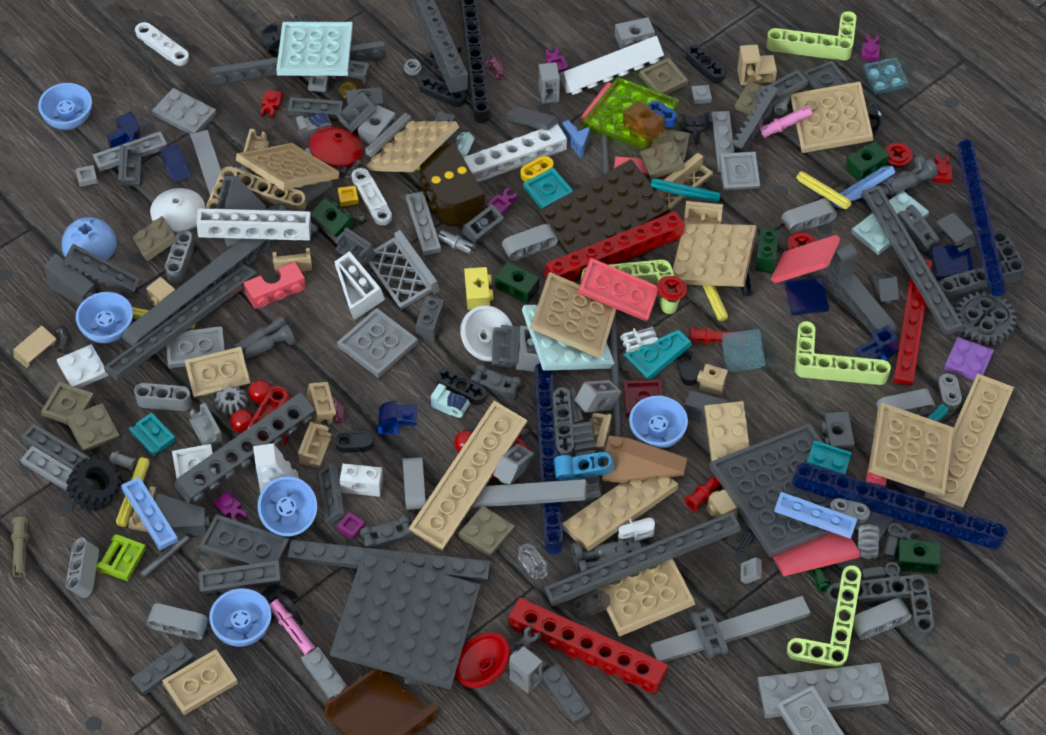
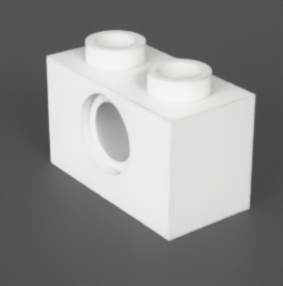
M352 464L342 465L340 475L341 493L380 497L383 483L381 467Z

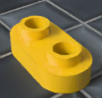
M541 156L521 168V179L526 182L553 168V160L550 157Z

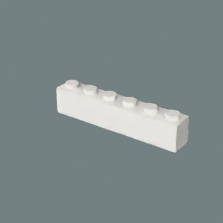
M654 36L561 72L559 77L565 93L572 92V95L582 92L581 88L585 86L588 89L597 86V82L600 80L607 82L613 79V75L618 74L620 77L628 74V69L634 68V70L643 68L646 62L650 64L660 61L659 57L664 56L658 37Z

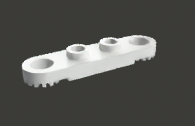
M143 22L135 27L136 36L139 39L143 40L145 44L167 60H170L174 65L182 66L189 62L188 51L151 24ZM143 29H144V30H145V29L148 30V31L145 32V33H141V30H143ZM182 55L184 58L177 59V56Z
M365 168L355 169L352 172V182L354 186L356 185V189L374 222L382 226L389 224L392 220V213L373 178ZM359 175L365 176V178L362 180L357 179L356 177ZM380 214H386V215H387V217L384 218V219H383V218L380 219V217H378V216H379Z

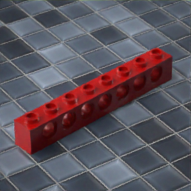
M674 211L547 262L545 265V278L551 272L575 282L581 279L582 271L587 267L590 258L607 265L622 263L680 239L684 234L685 223L678 213Z
M520 597L508 616V626L513 631L524 633L528 626H533L531 630L532 637L536 633H541V637L537 641L546 643L552 649H559L569 657L581 659L589 666H596L609 675H616L626 683L640 686L646 692L657 694L667 675L668 664ZM533 620L535 623H528L527 621ZM546 629H553L554 631L548 632ZM565 637H571L572 639H571V640H565L564 638H565ZM588 645L591 648L585 649L582 646ZM608 654L609 657H602L601 655ZM625 662L628 665L622 666L619 663ZM639 671H645V672H647V673H646V674H640V673H638V672H639Z

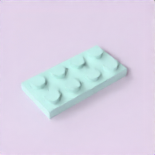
M904 191L889 200L896 214L900 211H905L906 207L912 204L918 209L924 219L929 215L927 209ZM873 213L852 228L851 234L877 255L891 245Z

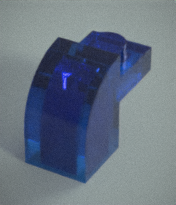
M132 111L116 118L118 130L106 135L110 149L140 139L139 123Z
M177 143L158 149L172 183L190 177L184 162V156Z
M888 324L871 333L872 341L856 348L860 358L887 360L897 351L898 340Z
M389 401L379 407L378 434H398V426H417V405H398L397 401Z

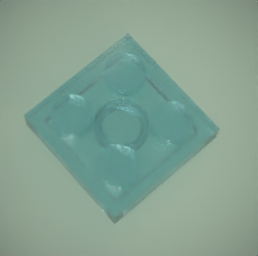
M897 57L863 64V71L875 95L908 88L909 82Z
M760 329L722 333L721 338L728 372L764 368L766 366Z

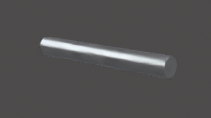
M184 534L178 542L170 546L144 568L140 575L144 579L189 542V537Z

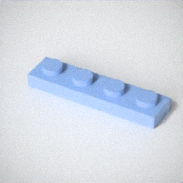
M882 166L840 194L848 198L850 202L857 200L863 196V190L876 187L877 184L890 178L895 173L893 166ZM830 201L833 207H838L839 209H842V207Z
M137 477L121 485L124 494L158 549L162 550L178 542L176 534L141 478Z
M783 492L780 493L774 512L850 539L857 519Z

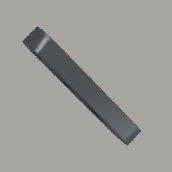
M560 387L553 393L556 445L560 456H573L575 444L572 428L574 424L572 397L567 388ZM561 395H565V396H564V403H565V404H562V403H561V400H560ZM566 410L569 412L566 417H559L561 411ZM562 428H570L569 433L565 435L560 434ZM564 441H567L569 446L568 450L564 451Z

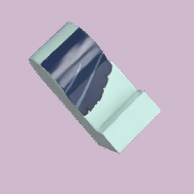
M440 383L431 395V407L458 418L464 415L470 405V402L464 396L446 390V386Z

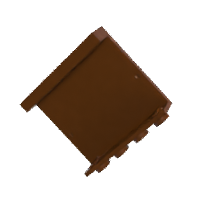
M372 668L369 673L361 675L351 686H345L341 693L335 697H330L325 703L324 716L345 735H417L436 720L439 707L434 702L428 707L423 706L386 671Z

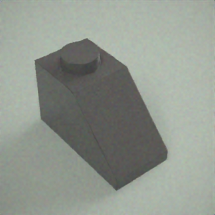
M889 272L869 274L871 286L877 300L882 302V304L893 303V300L899 299L896 276Z

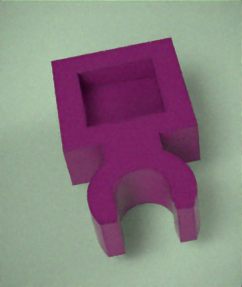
M867 34L862 46L861 60L878 62L880 44H878L879 35H876V39L872 40L869 38L870 34Z
M554 47V53H550L546 49V63H557L558 73L569 70L564 56H559V49L557 47Z
M506 188L503 196L497 194L486 204V208L493 204L503 216L512 208V203L517 200V193L515 192L512 196H509L510 189Z
M230 491L213 502L214 507L223 517L228 518L231 516V519L238 521L237 517L247 520L245 511L241 510V503Z

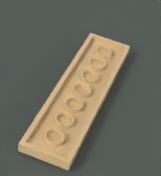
M977 373L954 426L945 494L940 497L925 492L924 497L959 511L963 510L1014 389L1013 386Z
M493 401L409 527V530L443 551L493 476L501 456L510 450L526 426L527 420Z

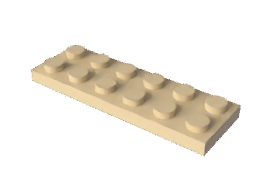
M658 476L647 477V480L640 481V478L629 479V482L620 483L562 523V529L589 552L618 532L620 526L629 524V519L631 521L635 520L678 490V483L670 477L659 478Z

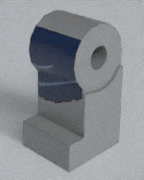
M324 112L308 118H303V116L296 117L297 130L301 140L311 138L312 134L321 128L332 126L327 113Z

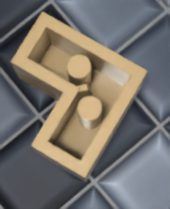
M758 45L740 46L737 68L740 85H746L748 81L757 84L775 82L777 70L774 55L760 56Z

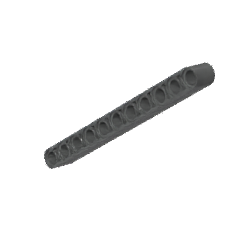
M241 239L127 327L122 334V339L130 346H133L242 265L248 266L280 240Z

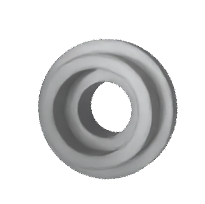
M410 59L404 65V71L408 75H417L422 70L421 64L416 59Z

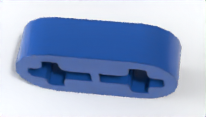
M653 101L647 105V114L654 121L664 127H673L676 124L677 115L672 109L658 101Z

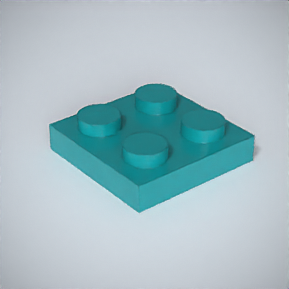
M554 168L523 183L525 191L541 209L573 192Z

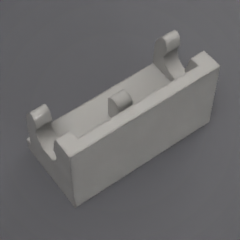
M206 403L200 405V412L195 413L192 409L189 421L201 444H211L212 448L223 444L221 431Z

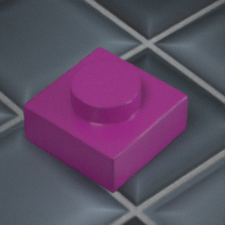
M349 512L337 525V530L354 540L360 533V530L365 527V522Z

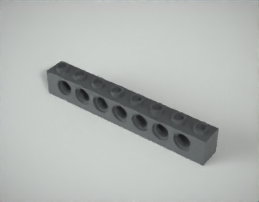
M409 0L449 92L467 90L468 73L435 0Z
M300 392L178 477L174 484L175 488L188 504L192 501L198 502L205 496L204 493L209 489L211 491L215 490L220 486V482L223 479L229 480L237 473L236 470L240 467L244 469L252 463L251 460L255 458L253 446L266 444L277 446L282 442L284 436L287 434L291 436L298 430V426L301 424L307 425L312 421L315 409ZM288 414H294L297 419H291ZM273 425H279L282 429L276 430ZM257 436H264L266 441L259 440ZM248 446L251 449V451L246 452L242 449V447ZM232 457L236 462L230 463L226 458ZM211 468H217L220 473L214 474ZM201 479L204 481V484L198 485L195 480Z

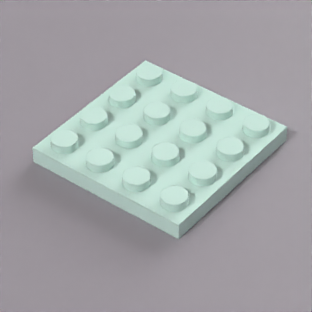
M283 22L276 69L277 75L348 76L353 23Z
M537 305L523 306L522 312L543 371L608 369L615 364L607 342L601 358H598L530 329Z

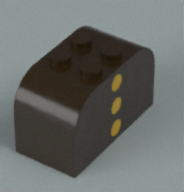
M454 142L437 148L420 165V191L425 196V199H427L430 211L435 213L441 223L452 227L461 226L470 222L485 210V194Z

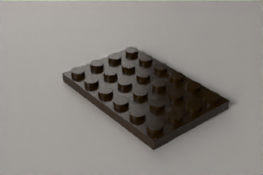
M630 159L553 202L544 209L542 208L538 211V214L545 224L551 226L562 248L567 254H570L670 213V208L658 192L651 188V183L634 161Z

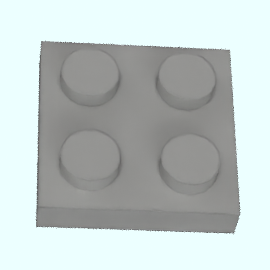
M756 152L725 153L719 155L723 191L756 189L760 187Z

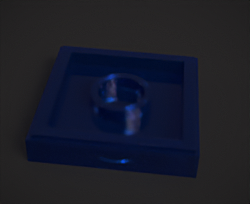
M962 245L932 247L931 253L936 280H942L973 270L970 249L959 251L958 247Z
M821 277L785 281L784 287L791 315L829 311Z

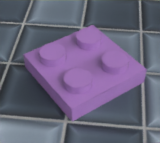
M957 337L944 370L975 380L977 373L984 375L994 350Z

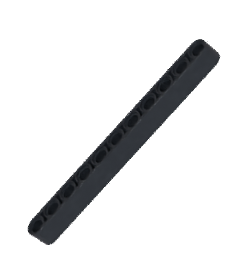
M460 0L473 116L476 122L486 123L490 117L489 97L477 0Z

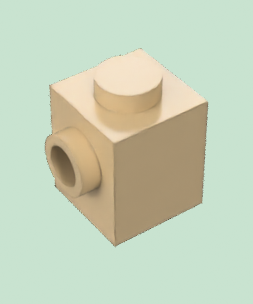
M161 277L146 288L148 298L153 306H156L175 291Z
M705 364L704 370L699 371L697 381L700 382L699 390L721 396L727 381L728 370Z
M725 489L715 491L709 496L707 509L711 516L718 518L733 512L734 516L737 517L738 509Z

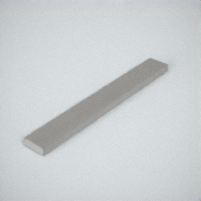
M208 130L190 134L209 195H211L221 169ZM224 238L227 247L235 245L242 239Z
M803 596L718 622V626L727 643L810 616V610ZM697 630L650 644L654 658L663 663L704 650ZM717 642L711 643L712 647L718 646Z

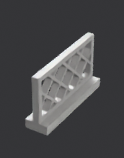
M401 230L394 233V238L374 249L376 255L382 256L380 263L370 261L368 264L397 306L402 310L431 292L436 294L440 291L437 280ZM394 244L396 245V253L387 252L389 247ZM385 257H393V263L385 264ZM398 258L406 259L405 266L396 265ZM382 268L391 269L389 276L380 274ZM394 270H403L402 277L393 276ZM407 271L416 273L414 279L405 278ZM391 281L400 282L398 289L390 288ZM403 283H413L411 290L402 289ZM416 284H421L426 287L424 290L420 292L414 291ZM400 293L408 294V299L401 303L399 301Z

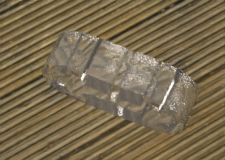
M523 544L520 546L518 558L533 578H544L547 574L546 561L533 545ZM525 551H526L527 553H531V559L529 558V556H528L527 554L524 555V552H525ZM534 564H536L538 568L542 567V571H539L538 569L535 570Z

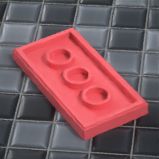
M834 235L784 251L771 280L774 283H778L828 267L840 242V238Z
M590 258L577 291L579 294L646 322L649 319L658 294L657 285L593 258Z
M832 532L774 556L773 559L782 575L787 576L859 558L860 551L852 538L850 539Z

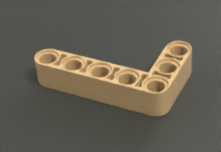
M225 167L221 171L206 205L207 209L217 207L224 176H236L243 183L251 182L247 187L260 200L277 206L282 204L291 211H304L307 203L304 193L294 188L281 190L265 178L233 167ZM263 187L268 188V189H267L266 191H264V192H261V191H260V189L263 188ZM280 193H284V194H285V195H284L283 197H281V198L276 197V196H277L278 194H280ZM296 199L302 200L300 203H294Z

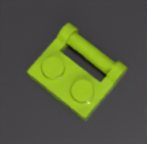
M115 534L102 561L97 563L96 571L128 581L143 556L146 546ZM123 546L112 566H110L109 563L118 547Z

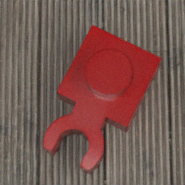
M265 90L261 101V117H264L265 113H270V119L274 118V109L279 110L283 99V92Z
M936 154L935 164L938 174L933 178V182L951 183L952 165H948L949 155H946L945 160H941L939 154Z

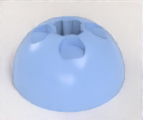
M62 83L50 87L42 94L39 99L38 108L42 118L50 126L60 130H70L79 127L88 119L92 109V98L84 87L74 83Z
M84 217L72 222L65 230L62 237V251L66 257L71 245L75 244L104 260H108L116 249L117 239L113 229L106 222L94 217Z
M101 292L88 297L80 304L76 312V323L82 334L97 343H111L122 338L124 330L132 324L133 310L129 301L122 295L113 292Z
M651 396L642 399L633 407L629 418L630 428L634 437L639 442L659 449L669 448L680 441L688 425V418L684 408L677 401L665 396Z
M290 476L279 477L269 482L261 491L257 506L258 514L264 526L271 532L281 536H294L305 531L314 521L317 512V500L311 487L301 479Z
M250 589L231 590L221 595L214 602L209 616L210 625L215 635L224 643L237 647L248 646L260 640L267 632L271 622V609L267 600L256 591Z

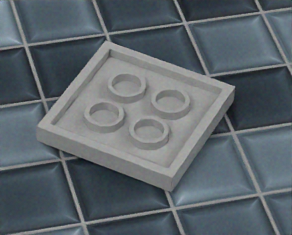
M376 308L337 342V347L379 378L417 345L418 339Z

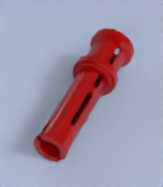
M690 327L689 340L691 343L704 342L707 345L711 342L747 344V332L715 331L708 327L706 329Z
M715 475L704 485L697 486L695 492L690 496L688 495L684 498V502L690 510L697 511L699 506L704 501H708L711 493L721 485Z

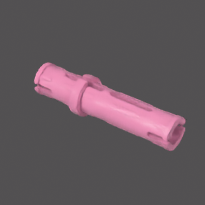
M807 105L785 117L774 119L770 124L761 127L760 131L764 138L778 131L780 133L786 127L813 116L812 110Z
M279 599L273 601L269 606L279 620L278 624L280 626L283 625L304 655L314 650L316 647L294 621L292 613L287 612Z

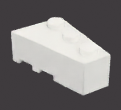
M350 251L335 261V266L354 321L385 300L381 288Z
M274 444L253 446L260 493L269 482L276 478L290 476L299 479L296 469L293 470L291 468L290 462L285 461L283 454Z

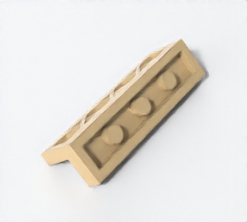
M697 153L684 163V169L673 172L664 180L683 184L685 181H693L692 187L698 188L713 176V172L702 165L703 156ZM699 170L706 174L703 177H695V173ZM656 190L661 198L668 202L670 210L687 197L682 195L670 197L669 192Z

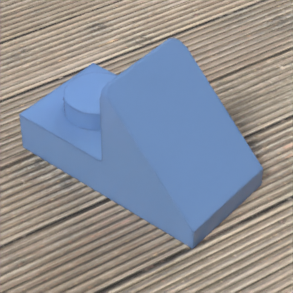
M569 120L562 122V131L568 143L580 158L583 157L590 138V127L578 131L577 127L572 125Z

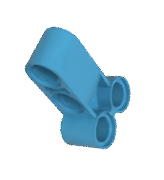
M606 452L577 457L562 455L554 458L556 479L560 481L606 475L612 473L615 469L614 460ZM603 460H609L608 465L600 466ZM589 463L588 469L581 470L583 464Z

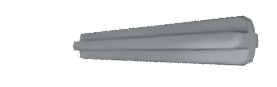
M407 113L402 114L365 148V154L370 157L374 156L411 122V115Z

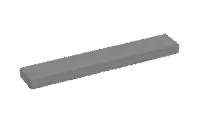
M582 479L485 486L472 508L586 500L587 481Z

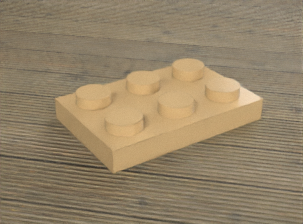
M241 347L184 360L194 398L222 392V387L228 389L229 385L232 388L250 385Z
M743 401L704 406L711 461L749 447Z
M217 649L165 678L162 680V683L182 714L186 715L238 684V681Z

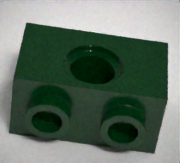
M875 141L870 145H865L858 152L851 153L847 157L845 169L859 182L882 166H887L889 154Z
M324 198L311 212V215L336 238L344 232L346 227L352 230L355 226L351 221L353 217L345 210L342 213L339 210L340 206L334 200L330 202Z
M761 228L755 271L774 273L779 230Z
M508 262L495 278L497 290L526 304L530 302L539 290V277Z
M912 539L900 540L897 548V564L900 567V571L937 574L940 567V543L914 541Z

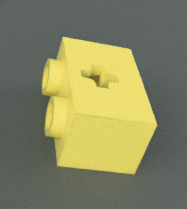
M487 267L464 269L467 310H472L478 306H490V301H493V289L489 290V286L492 285L491 274H487Z

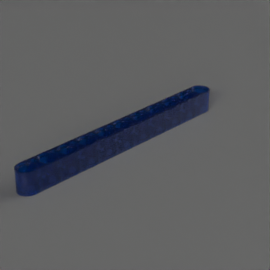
M963 140L958 143L957 149L984 273L990 293L993 296H1000L1006 292V283L973 142L971 140Z
M538 363L535 366V396L541 482L559 481L556 479L554 458L558 454L553 404L552 370L543 371L541 363ZM561 502L542 503L545 550L550 554H558L563 547Z
M807 463L797 465L792 478L793 485L799 489L831 499L841 498L863 503L872 512L990 549H999L1008 534L1006 527L1002 524Z

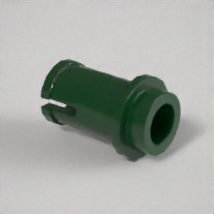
M824 568L811 569V574L816 582V589L820 592H827L831 581L827 579Z

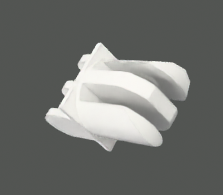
M654 327L639 331L633 328V331L620 336V339L624 341L623 346L627 348L626 353H633L639 350V347L645 344L648 346L658 340Z
M645 518L632 522L629 519V524L619 527L618 541L627 542L630 540L631 542H636L653 537L654 520L652 518Z

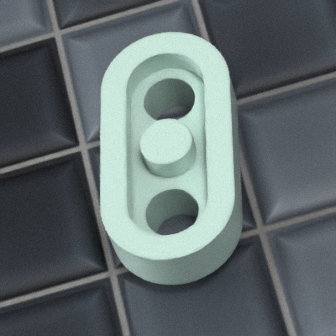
M462 132L457 137L456 146L463 158L469 152L474 141V136L470 132Z

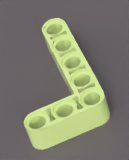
M850 11L841 14L838 36L773 28L768 32L766 46L768 50L773 52L848 60L852 54L856 15Z
M666 260L609 265L655 285L665 276H674L672 267ZM586 268L582 271L580 283L582 281ZM669 288V289H668V292H669V291H675V288H672V289ZM658 293L657 297L661 310L667 314L675 313L680 299L677 302L674 300L668 302L666 298H661V295Z
M808 321L800 323L796 338L795 373L799 377L883 385L888 381L891 366L885 360L815 354V326Z
M848 566L842 573L830 644L800 638L791 639L787 646V654L791 659L834 668L842 667L845 664L861 580L860 569L856 566ZM852 572L856 575L857 579L849 581L846 578V574ZM849 592L853 595V599L846 601L843 599L842 594ZM846 612L849 614L850 619L842 621L839 618V614ZM842 632L846 635L847 639L845 641H838L835 634ZM794 644L800 645L802 652L798 654L793 653L791 646ZM818 648L822 651L823 655L816 658L812 655L811 651ZM835 652L841 653L843 660L840 662L834 661L832 654Z

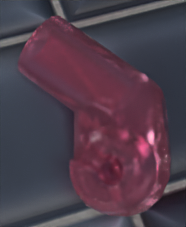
M490 57L486 61L487 67H494L496 79L503 80L504 65L496 57Z
M332 397L336 410L335 422L343 423L345 419V406L337 397Z

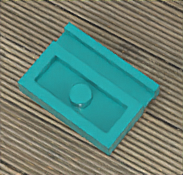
M152 412L138 421L134 427L129 428L130 433L153 457L156 456L157 452L163 451L176 441L175 436Z
M814 440L806 467L844 479L852 452Z

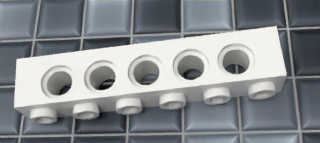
M557 123L548 131L540 129L530 132L527 135L497 144L475 154L467 155L464 157V160L477 182L524 166L541 156L548 157L567 150V138Z
M198 209L197 214L198 237L310 240V212Z

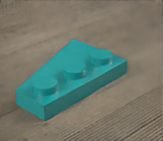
M677 330L659 338L653 344L648 346L645 344L639 347V350L623 355L647 380H651L692 346V343L682 332Z

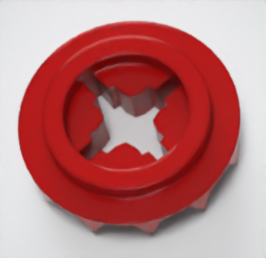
M891 143L884 149L889 154L888 162L892 166L898 165L899 168L901 165L907 166L912 160V150L903 143Z
M806 232L794 233L788 239V250L797 248L799 244L815 242L816 239Z
M665 276L657 284V293L661 295V298H666L668 302L670 300L677 302L679 299L683 300L687 293V286L682 279L676 276ZM675 288V291L668 292V289Z

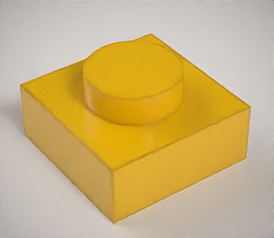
M356 185L338 188L340 207L359 204Z

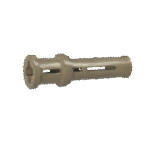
M15 517L11 520L13 526L11 540L14 545L12 575L14 577H23L26 575V543L29 540L27 528L30 521L26 517Z

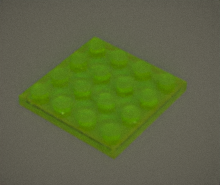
M617 77L582 120V126L590 127L591 130L645 150L663 127L648 116L647 105L653 101H658L675 111L679 106V99Z

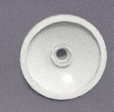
M174 188L161 193L155 198L151 205L150 214L152 221L163 216L173 233L177 234L181 230L191 231L196 228L198 209L206 208L202 197L198 193L186 188Z
M475 307L462 320L460 328L462 342L474 357L483 361H492L493 328H501V325L512 326V323L501 310L495 307Z

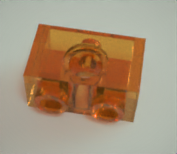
M640 101L624 110L623 125L647 142H650L664 132L665 119Z

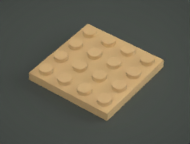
M861 81L790 95L793 112L809 105L813 116L796 123L802 153L873 141Z
M411 121L402 132L394 136L390 143L384 145L383 150L379 154L374 155L366 166L370 171L414 172L459 126L456 121Z
M293 143L237 153L236 160L243 164L244 167L264 177L268 182L275 184L281 190H289L295 187L300 188L309 184L315 185L323 181L329 182L339 177V171Z
M685 223L684 234L680 238L673 266L674 276L682 279L686 285L744 287L757 233L756 225Z
M549 272L530 329L601 358L616 309L577 293L579 284Z
M881 402L878 406L868 472L942 497L946 490L954 427Z
M673 559L597 589L619 637L695 605L694 599Z

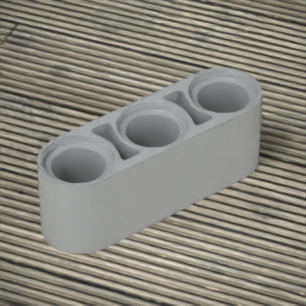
M821 199L786 211L782 215L781 220L789 233L794 234L829 223L836 218L837 213L828 199Z
M543 224L507 237L503 240L502 247L509 259L515 261L555 246L558 238L549 224Z
M181 230L176 234L178 240L173 243L165 264L168 281L173 284L180 283L184 279L194 250L193 237L188 230Z
M140 383L134 389L136 402L142 408L187 411L192 406L190 391L184 386Z
M928 389L887 396L879 399L876 403L877 408L882 402L919 416L929 414L936 408Z
M422 457L403 458L406 510L422 509L426 503Z
M85 538L77 539L72 546L66 579L67 589L81 598L88 597L93 590L99 555L98 547Z
M895 598L855 615L853 629L859 639L864 640L907 622L912 617V614L902 598Z
M156 603L153 604L146 624L157 631L201 640L209 623V618L201 613Z

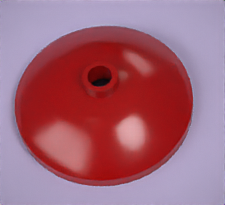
M328 126L321 128L312 134L309 142L311 154L331 167L343 168L351 166L360 160L363 153V145L359 137L343 127Z
M484 633L467 642L462 648L455 672L458 681L469 688H480L498 679L505 671L510 660L511 648L508 641L500 634Z

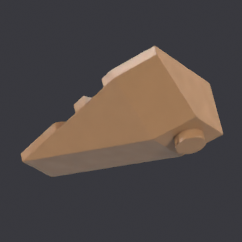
M609 436L605 452L614 460L615 469L612 473L603 475L602 481L626 483L629 482V479L640 478V481L647 480V477L658 476L659 478L682 476L685 473L687 458L630 438ZM604 460V466L608 465L609 460Z

